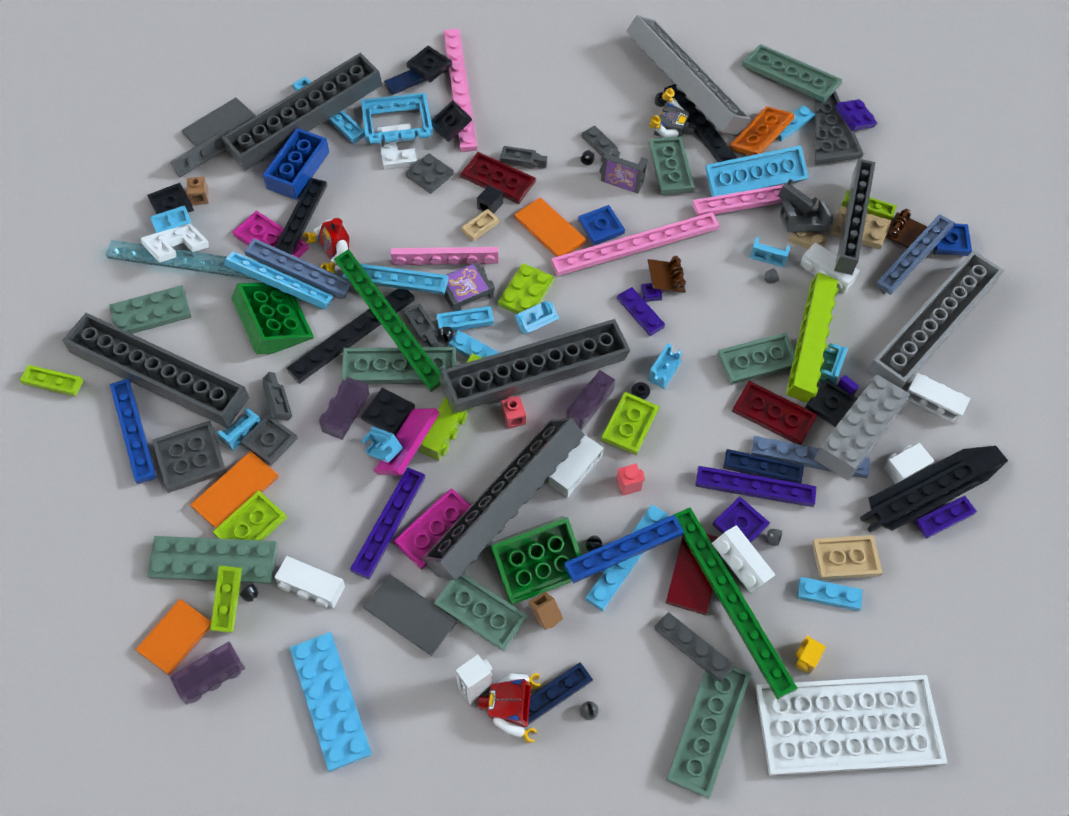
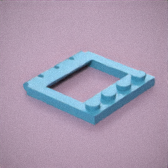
M426 93L361 99L366 142L378 144L382 143V140H385V143L399 141L398 138H402V141L414 140L415 136L423 139L430 138V135H433ZM420 109L423 128L374 133L371 115Z

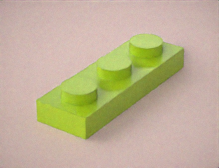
M849 190L846 191L841 206H847ZM869 197L867 214L892 220L897 205Z
M32 365L27 366L19 380L23 385L76 397L84 382L82 377Z
M220 565L218 568L210 630L234 632L242 573L241 567Z

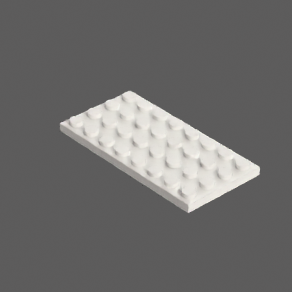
M927 675L794 682L798 689L778 700L768 684H757L755 686L769 776L938 766L948 763Z

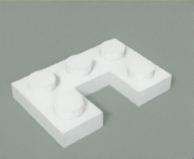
M410 124L378 127L377 130L378 132L411 129ZM398 138L399 141L385 143V140H382L380 149L384 170L414 166L417 163L415 148L398 150L397 142H404L402 138Z
M191 223L141 238V244L159 263L176 258V251L172 247L182 243L192 252L209 247V242Z

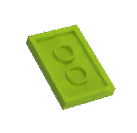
M522 263L498 300V306L518 314L540 304L554 282V276Z
M624 392L601 437V441L637 456L660 406Z
M258 490L213 531V534L218 539L264 541L287 519V515Z

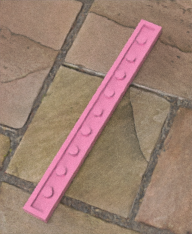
M444 30L447 58L452 60L449 74L453 101L472 118V121L458 133L460 152L477 151L460 30Z
M711 212L551 258V263L557 276L718 230L719 223Z

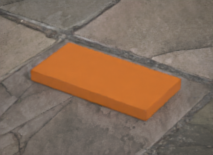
M766 106L729 145L730 149L749 156L763 153L795 118L794 113Z
M541 197L514 214V218L555 257L572 253L586 243V238Z
M250 451L190 505L216 529L258 490L262 493L279 476Z

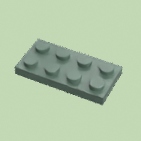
M682 136L649 139V147L660 195L694 192L695 187Z
M183 285L109 305L114 326L131 334L192 318Z
M782 333L720 349L717 355L732 385L791 369L795 349L787 333Z
M465 574L459 579L451 580L434 603L442 611L503 652L528 618L527 614Z

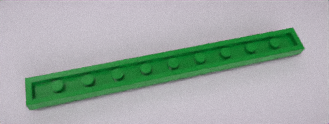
M348 249L334 259L430 392L441 386L439 382L441 372L351 251Z
M691 507L673 514L684 531L682 537L776 699L778 700L798 689Z

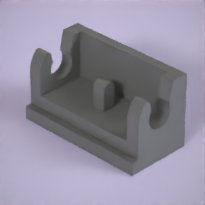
M789 179L787 184L785 183L782 186L778 197L782 200H789L793 208L806 216L814 207L818 198L810 199L792 186L793 180Z

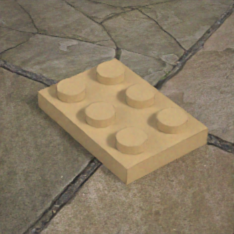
M840 207L830 232L831 236L841 237L846 207ZM867 214L861 244L881 250L892 220Z
M874 535L813 539L812 544L820 580L882 575Z

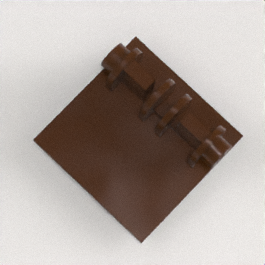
M904 209L900 213L897 212L892 219L886 237L908 248L927 226L911 219V211Z
M673 256L670 262L653 259L647 260L653 289L686 292V281L683 277L684 272L681 267V259L678 256Z

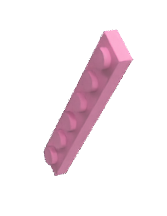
M783 185L693 200L692 205L696 215L700 216L711 212L716 215L782 203V199L778 197V194Z
M498 247L391 248L392 265L400 266L422 264L456 265L473 264L475 262L478 264L498 263Z

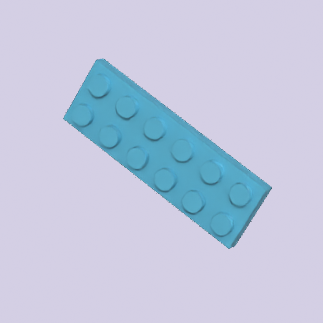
M801 145L705 166L712 197L787 184L789 179L793 180L792 182H797L809 178Z
M329 632L290 647L328 771H335L372 756L332 633Z

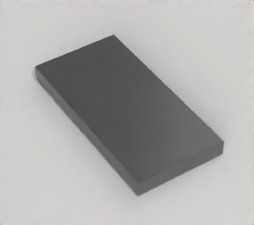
M235 97L184 128L182 133L197 146L225 128H229L231 132L256 115Z
M391 574L364 606L365 610L431 657L457 624V620Z

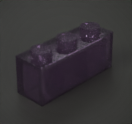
M599 370L569 406L566 418H572L582 431L614 391L615 379Z
M347 377L344 383L342 382L339 385L338 393L329 402V408L320 416L319 423L322 432L341 440L344 439L370 395L367 384Z
M228 641L169 678L181 700L188 704L198 701L206 692L218 689L229 678L234 679L238 677L242 670L246 668L236 650Z

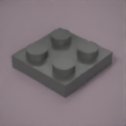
M430 153L406 172L407 178L430 194L454 175L453 169Z
M267 414L241 440V443L268 465L272 466L298 437Z

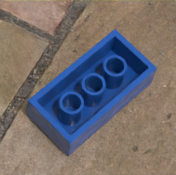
M296 128L263 174L266 189L297 200L310 178L313 177L329 154L327 138Z

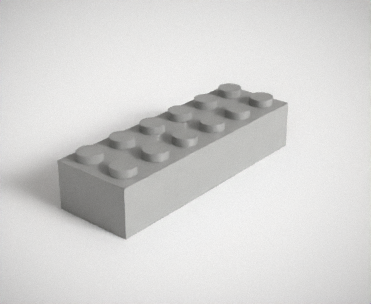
M876 375L820 446L814 460L849 481L902 410L910 393Z

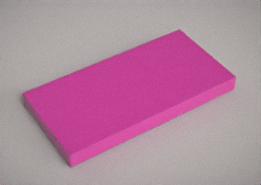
M256 210L232 234L247 246L255 238L275 247L284 228ZM300 239L293 256L300 258L309 249V245Z
M436 408L412 409L395 435L403 449L388 463L380 460L374 472L377 475H402L440 412Z
M451 488L394 539L393 544L422 570L427 566L422 558L471 505Z

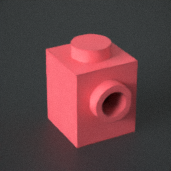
M510 396L501 400V411L507 429L525 425L526 413L520 396Z
M637 463L618 468L616 481L622 496L641 491L645 476L642 469L639 470Z

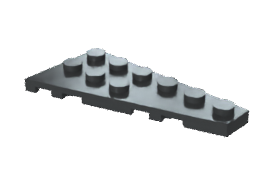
M836 91L825 102L815 99V165L859 159L864 154L854 131L851 130L835 108L836 104L840 102Z

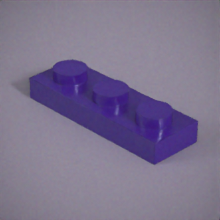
M633 287L618 295V301L649 336L664 329L665 323Z
M963 496L917 519L914 523L924 537L928 539L975 515L977 511L967 497Z

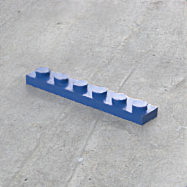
M128 378L112 383L110 388L135 482L140 484L155 479L157 475L131 381Z
M672 515L565 562L564 567L574 584L680 537L684 534V531L675 515Z

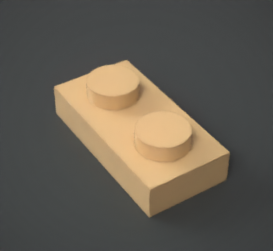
M487 209L462 227V232L474 242L498 225L499 218Z
M813 231L792 232L789 238V242L807 249L815 242L824 247L828 240V237Z

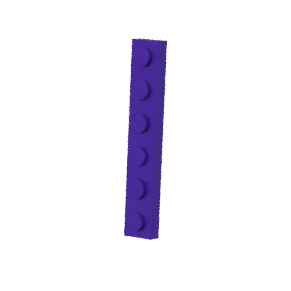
M698 466L695 487L814 507L816 486Z
M407 467L350 568L352 573L370 580L426 478L425 474Z

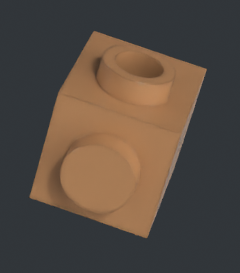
M204 176L187 178V195L192 205L209 204L208 186Z
M547 592L528 602L537 623L545 630L556 626L558 622L563 620L555 599Z

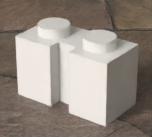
M919 443L915 446L909 445L902 450V453L898 455L894 453L888 457L884 470L896 484L931 466L935 461Z

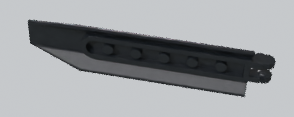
M996 445L962 449L869 497L871 511L862 515L860 520L865 522L876 516L879 521L869 525L867 528L869 532H873L881 526L894 531L985 483L1008 462V459Z

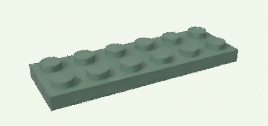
M762 44L754 49L742 62L743 67L822 102H825L842 84L841 78Z
M398 347L344 348L342 384L424 383ZM422 347L440 372L456 366V347Z
M154 536L147 577L153 579L217 581L218 568L220 565L242 568L240 583L273 584L278 542Z
M734 666V669L720 683L706 671L704 672L666 781L704 798H710L751 673Z

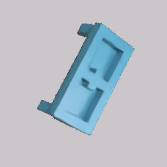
M185 205L150 216L156 233L191 223Z
M756 237L750 258L784 267L790 246L787 245L785 250L758 243L760 237Z
M547 300L514 315L522 334L530 333L559 319L552 302L548 303Z
M668 343L651 368L648 378L649 382L663 389L666 388L682 361L680 360L681 351L678 350L676 354L673 353L672 345Z
M830 343L828 345L830 349L826 348L823 353L824 362L820 367L821 377L819 381L824 382L825 379H828L835 384L848 347Z
M249 408L244 409L245 415L225 432L221 430L217 432L219 434L218 438L232 451L242 444L241 440L260 422L259 416Z
M372 427L371 431L361 442L365 444L368 440H371V445L365 450L367 455L387 463L403 449L394 434L376 427Z

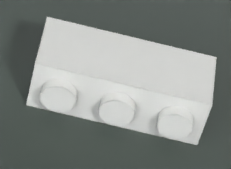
M816 242L803 255L799 265L815 276L820 272L837 279L838 291L843 294L855 282L860 272L857 268H855L852 275L834 271L837 256Z
M919 373L915 375L906 391L910 393L907 401L954 424H957L963 416L971 399Z
M586 435L580 440V445L571 450L568 458L556 467L555 473L549 476L548 485L566 498H568L603 455L604 448Z
M737 525L724 532L712 543L750 594L775 576L774 572Z
M286 556L274 577L281 590L296 592L297 596L304 600H308V598L315 600V603L323 608H327V606L334 608L345 588L343 579Z
M476 655L456 670L458 689L470 706L478 701L479 696H485L490 692V686L493 682L491 679L493 675L490 663L485 658L482 660L479 655Z

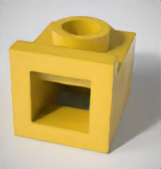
M807 635L795 654V657L798 658L795 667L801 672H808L810 674L815 669L826 646Z

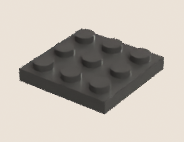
M210 420L152 440L168 493L227 472Z

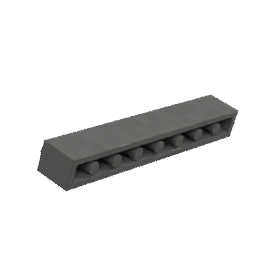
M859 158L853 171L834 271L852 275L858 263L876 162Z

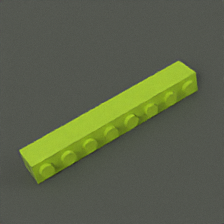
M820 272L810 282L786 395L805 403L812 397L814 398L818 392V387L816 386L821 377L820 367L823 365V353L827 348V343L825 342L830 333V329H828L829 324L833 319L831 313L836 304L834 298L838 293V280Z

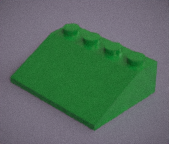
M238 283L231 299L256 355L276 353L313 339L314 335L295 296L284 293L265 283Z
M564 516L496 540L488 546L511 605L571 583L572 581L564 567V563L581 556L569 518Z

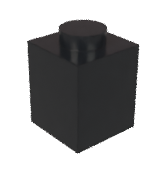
M488 185L477 197V209L482 212L488 209L494 214L503 205V192L491 185Z

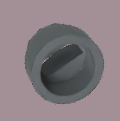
M772 268L765 273L764 279L767 283L772 284L779 281L777 271Z
M770 529L767 531L768 536H766V539L770 544L778 546L782 537V530Z
M592 701L585 702L581 707L582 717L586 720L595 719L598 715L596 703ZM587 705H591L593 712L592 715H589V709Z

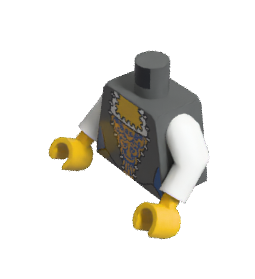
M668 88L662 94V98L669 102H666L660 116L654 115L649 123L650 128H655L654 135L661 136L662 138L681 137L683 132L693 134L696 127L695 124L688 122L689 113L678 104L675 98H672L674 96L672 88Z

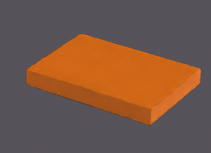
M179 599L135 650L170 676L211 628V621Z

